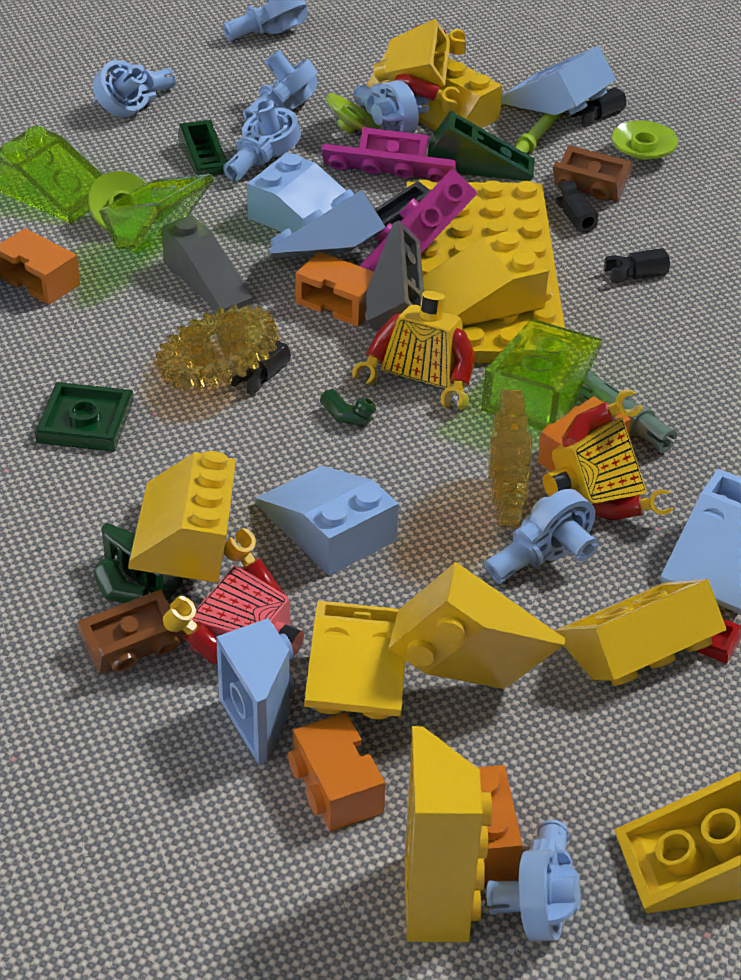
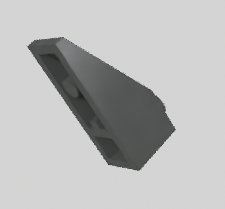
M191 215L179 218L177 221L161 227L164 263L221 316L253 304V297L215 236L199 220Z
M400 220L392 224L366 292L367 310L365 311V318L373 330L379 331L394 314L402 313L410 305L420 306L422 293L424 292L420 240Z

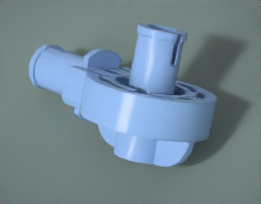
M267 0V4L257 9L250 5L247 7L245 15L222 24L224 33L231 42L250 32L257 33L258 35L266 32L273 35L286 32L305 21L308 15L307 3L305 0Z
M280 49L270 55L264 63L271 69L277 80L271 85L265 84L259 89V98L243 111L244 119L247 121L255 114L253 105L261 99L273 100L274 108L292 110L310 98L317 88L316 74L318 73L311 61L306 58L292 67Z
M113 60L102 67L94 77L95 103H100L105 110L117 117H131L147 103L154 101L157 96L155 91L174 88L176 85V75L165 77L174 73L170 68L151 72L148 69L144 71L143 65H132L122 60Z
M401 80L377 83L371 88L366 85H359L353 93V96L359 97L354 98V102L360 106H365L367 113L372 115L374 122L380 125L382 130L414 133L418 125V114L427 113L429 110V106H421L428 104L429 100L415 94L413 95L409 86Z
M267 98L254 103L253 111L255 114L243 125V136L236 142L238 152L223 166L225 174L231 180L235 179L238 182L254 165L261 166L272 157L282 156L293 148L301 137V130L294 112L285 108H274L273 100L269 101Z
M564 489L549 497L541 498L533 506L531 514L523 520L521 527L513 532V542L490 559L484 561L487 572L495 582L501 584L527 564L537 568L547 560L555 561L570 553L580 562L588 560L594 555L599 545L597 543L598 540L589 534L595 520L594 506L574 489Z
M546 820L539 825L537 839L530 843L529 851H524L521 856L519 880H490L487 883L486 897L489 913L496 915L498 913L521 912L523 928L529 941L559 940L563 921L569 919L574 911L580 910L579 874L573 868V861L569 853L566 852L567 842L569 841V834L567 833L569 830L564 823L558 820Z

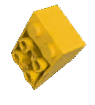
M317 601L304 707L315 708L316 711L324 714H338L342 711L359 712L372 719H386L390 716L401 717L405 660L388 649L398 613L397 608Z

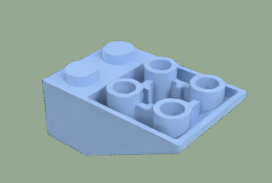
M349 189L332 200L333 202L330 204L332 209L323 214L319 208L303 218L300 223L302 228L292 233L288 228L273 237L270 242L272 247L268 249L267 255L269 258L315 255L319 251L325 254L351 252L379 234L385 228V225L363 190L353 194L352 190Z
M717 469L701 492L660 576V581L665 583L708 579L717 604L741 614V477Z

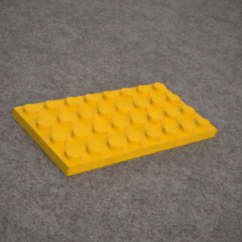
M419 180L430 190L438 183L429 180ZM493 180L468 182L476 190L477 195L421 253L422 274H427L483 237L497 235L504 231L511 232L517 230L548 270L545 308L462 326V330L467 333L476 355L474 363L567 364L569 351L542 183L531 181L500 183ZM406 182V188L415 182Z

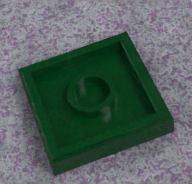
M56 382L35 431L36 443L115 452L134 402L133 390Z

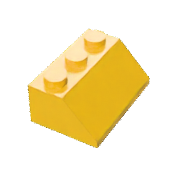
M699 579L661 583L554 631L565 638L564 647L592 680L611 681L613 686H617L638 678L637 670L649 665L653 669L674 662L676 660L674 653L685 648L687 652H691L711 645L713 643L711 637L727 629L709 580Z

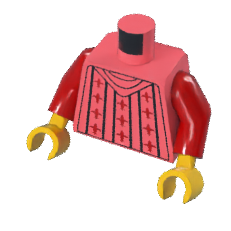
M241 528L235 534L236 540L241 547L230 537L225 542L224 554L231 561H241L244 566L240 568L234 565L197 609L189 598L178 596L170 604V609L163 616V624L167 630L171 632L183 630L185 632L184 638L190 643V650L200 653L208 662L214 665L218 664L217 636L269 618L279 635L284 633L288 637L294 656L300 650L304 640V632L290 626V600L277 584L260 557L254 558L251 554L256 543L253 533L248 529Z

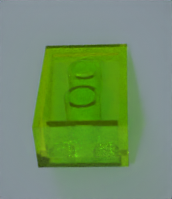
M34 125L0 147V193L70 224L90 211L88 205L89 191L93 183L103 174L61 135Z
M202 174L152 180L99 210L115 248L131 249L132 252H137L149 247L152 244L150 239L157 235L162 236V226L175 222L179 218L188 217L214 181L212 175Z
M530 319L485 370L481 411L494 414L503 420H513L542 431L547 425L555 423L572 409L602 346L603 339Z

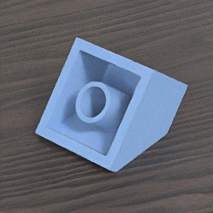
M269 618L216 637L219 700L258 765L268 762L290 713V692L294 691L293 680L289 672V661L294 658L291 643L284 633L279 635Z

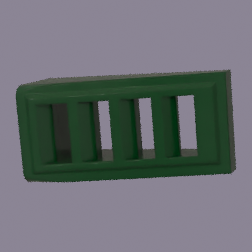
M203 120L180 123L178 141L196 176L224 173L223 166L227 163V159L212 121Z
M108 523L102 526L105 559L117 560L122 566L121 571L138 584L148 585L150 593L161 589L168 601L183 583L182 577L128 569L135 534Z

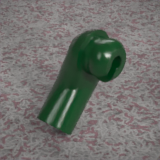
M333 389L326 390L320 397L322 406L339 423L364 426L373 420L372 415L376 411V405L368 398L364 399L361 397L357 399L354 406L347 404Z
M102 559L96 564L94 580L105 599L126 603L149 594L148 585L126 581L121 571L122 566L117 560Z

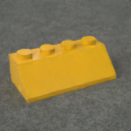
M388 49L380 61L386 60ZM448 57L445 86L439 87V89L444 90L446 87L451 86L459 90L460 102H457V112L455 113L481 128L499 120L502 85L491 80L487 75L480 74L466 67L465 64ZM373 72L366 86H369L371 88L373 85H376L377 83L380 84L391 81L388 79L379 82L376 79ZM435 98L434 101L429 100L428 104L421 105L422 107L429 106V110L427 113L418 114V122L436 131L448 114L441 107L442 101Z
M217 451L194 452L147 482L128 569L208 582H219L227 537L236 459L228 458L225 454Z
M412 726L404 855L407 942H469L471 921L481 920L480 891L484 890V859L488 857L487 826H491L492 821L491 792H481L480 769L423 726Z

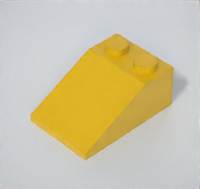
M517 230L511 232L504 231L497 235L483 237L423 275L424 291H437L444 294L443 312L459 316L462 320V326L545 308L548 270Z
M455 562L398 609L388 649L425 674L506 689L564 646L565 638Z
M741 771L614 829L643 908L647 914L741 899Z

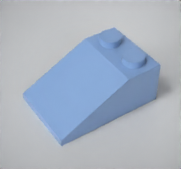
M597 45L533 74L502 94L501 104L552 115L568 110L569 114L572 115L587 106L585 100L588 98L590 101H593L606 94L607 90L605 87L614 82L616 78L600 46Z
M286 152L247 183L248 219L280 232L289 228L294 233L302 228L300 223L303 218L319 208L323 214L332 209L330 205L333 202L332 200L347 190L315 162L301 158L297 154Z
M320 466L255 498V504L328 576L397 541L399 503L375 481Z

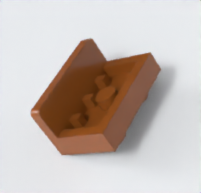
M568 145L562 161L554 163L553 174L555 185L557 186L558 182L572 180L579 192L591 194L600 200L609 199L619 202L633 168L632 161Z
M161 589L78 621L77 630L99 675L110 670L114 672L125 671L134 666L139 659L153 653L157 656L170 653L183 641L185 633L183 630L171 632L164 627L163 616L170 609V606Z

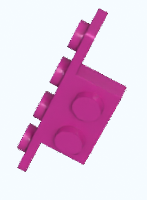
M363 127L359 148L322 144L321 149L324 164L336 170L352 168L360 169L368 174L383 172L395 174L405 179L412 178L413 176L428 178L433 182H439L451 169L456 171V162L454 160L426 157L429 135Z
M451 169L420 202L413 198L399 212L403 217L401 222L420 240L421 253L477 195L476 190L454 169ZM391 223L376 236L375 239L379 242L378 246L359 265L360 267L375 271L391 230Z

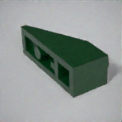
M451 110L429 140L427 157L454 160L458 174L531 181L534 177L535 158Z

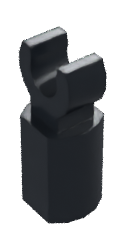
M617 87L609 89L603 96L593 101H586L587 106L572 114L571 117L574 118L582 115V124L589 125L594 122L595 118L599 120L622 111L626 106L625 93Z
M572 180L558 182V187L561 189L563 196L556 197V202L560 208H563L564 214L577 231L589 232L595 229L598 224L599 214L584 195L578 194L575 183Z
M664 248L633 252L628 257L611 255L605 257L603 270L605 272L611 271L610 281L612 283L623 282L628 277L636 280L667 275L669 272L670 258Z
M276 339L270 341L253 355L246 365H239L232 370L231 386L236 387L239 383L247 381V393L250 395L256 393L261 387V382L267 381L290 361L291 353L288 345Z

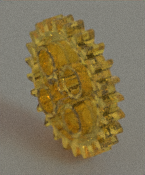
M234 305L226 312H224L223 308H219L214 315H210L208 312L204 313L203 319L199 321L190 319L191 325L188 327H177L179 333L168 335V342L159 345L161 351L155 354L157 358L155 362L165 383H171L174 389L182 386L183 390L187 391L195 385L197 391H200L206 384L216 388L219 381L225 380L229 384L232 382V376L239 375L244 377L246 376V369L259 368L258 360L269 359L268 352L276 350L275 342L280 341L279 331L273 316H270L268 310L262 311L260 306L251 309L250 305H246L238 310L237 305ZM214 334H216L224 354L222 360L218 359L210 338Z
M501 389L498 413L493 414L492 437L490 438L489 446L490 455H488V479H490V484H492V502L495 504L498 527H519L523 504H527L528 480L531 470L529 465L532 462V438L530 432H528V416L525 414L526 406L524 405L525 397L523 390Z

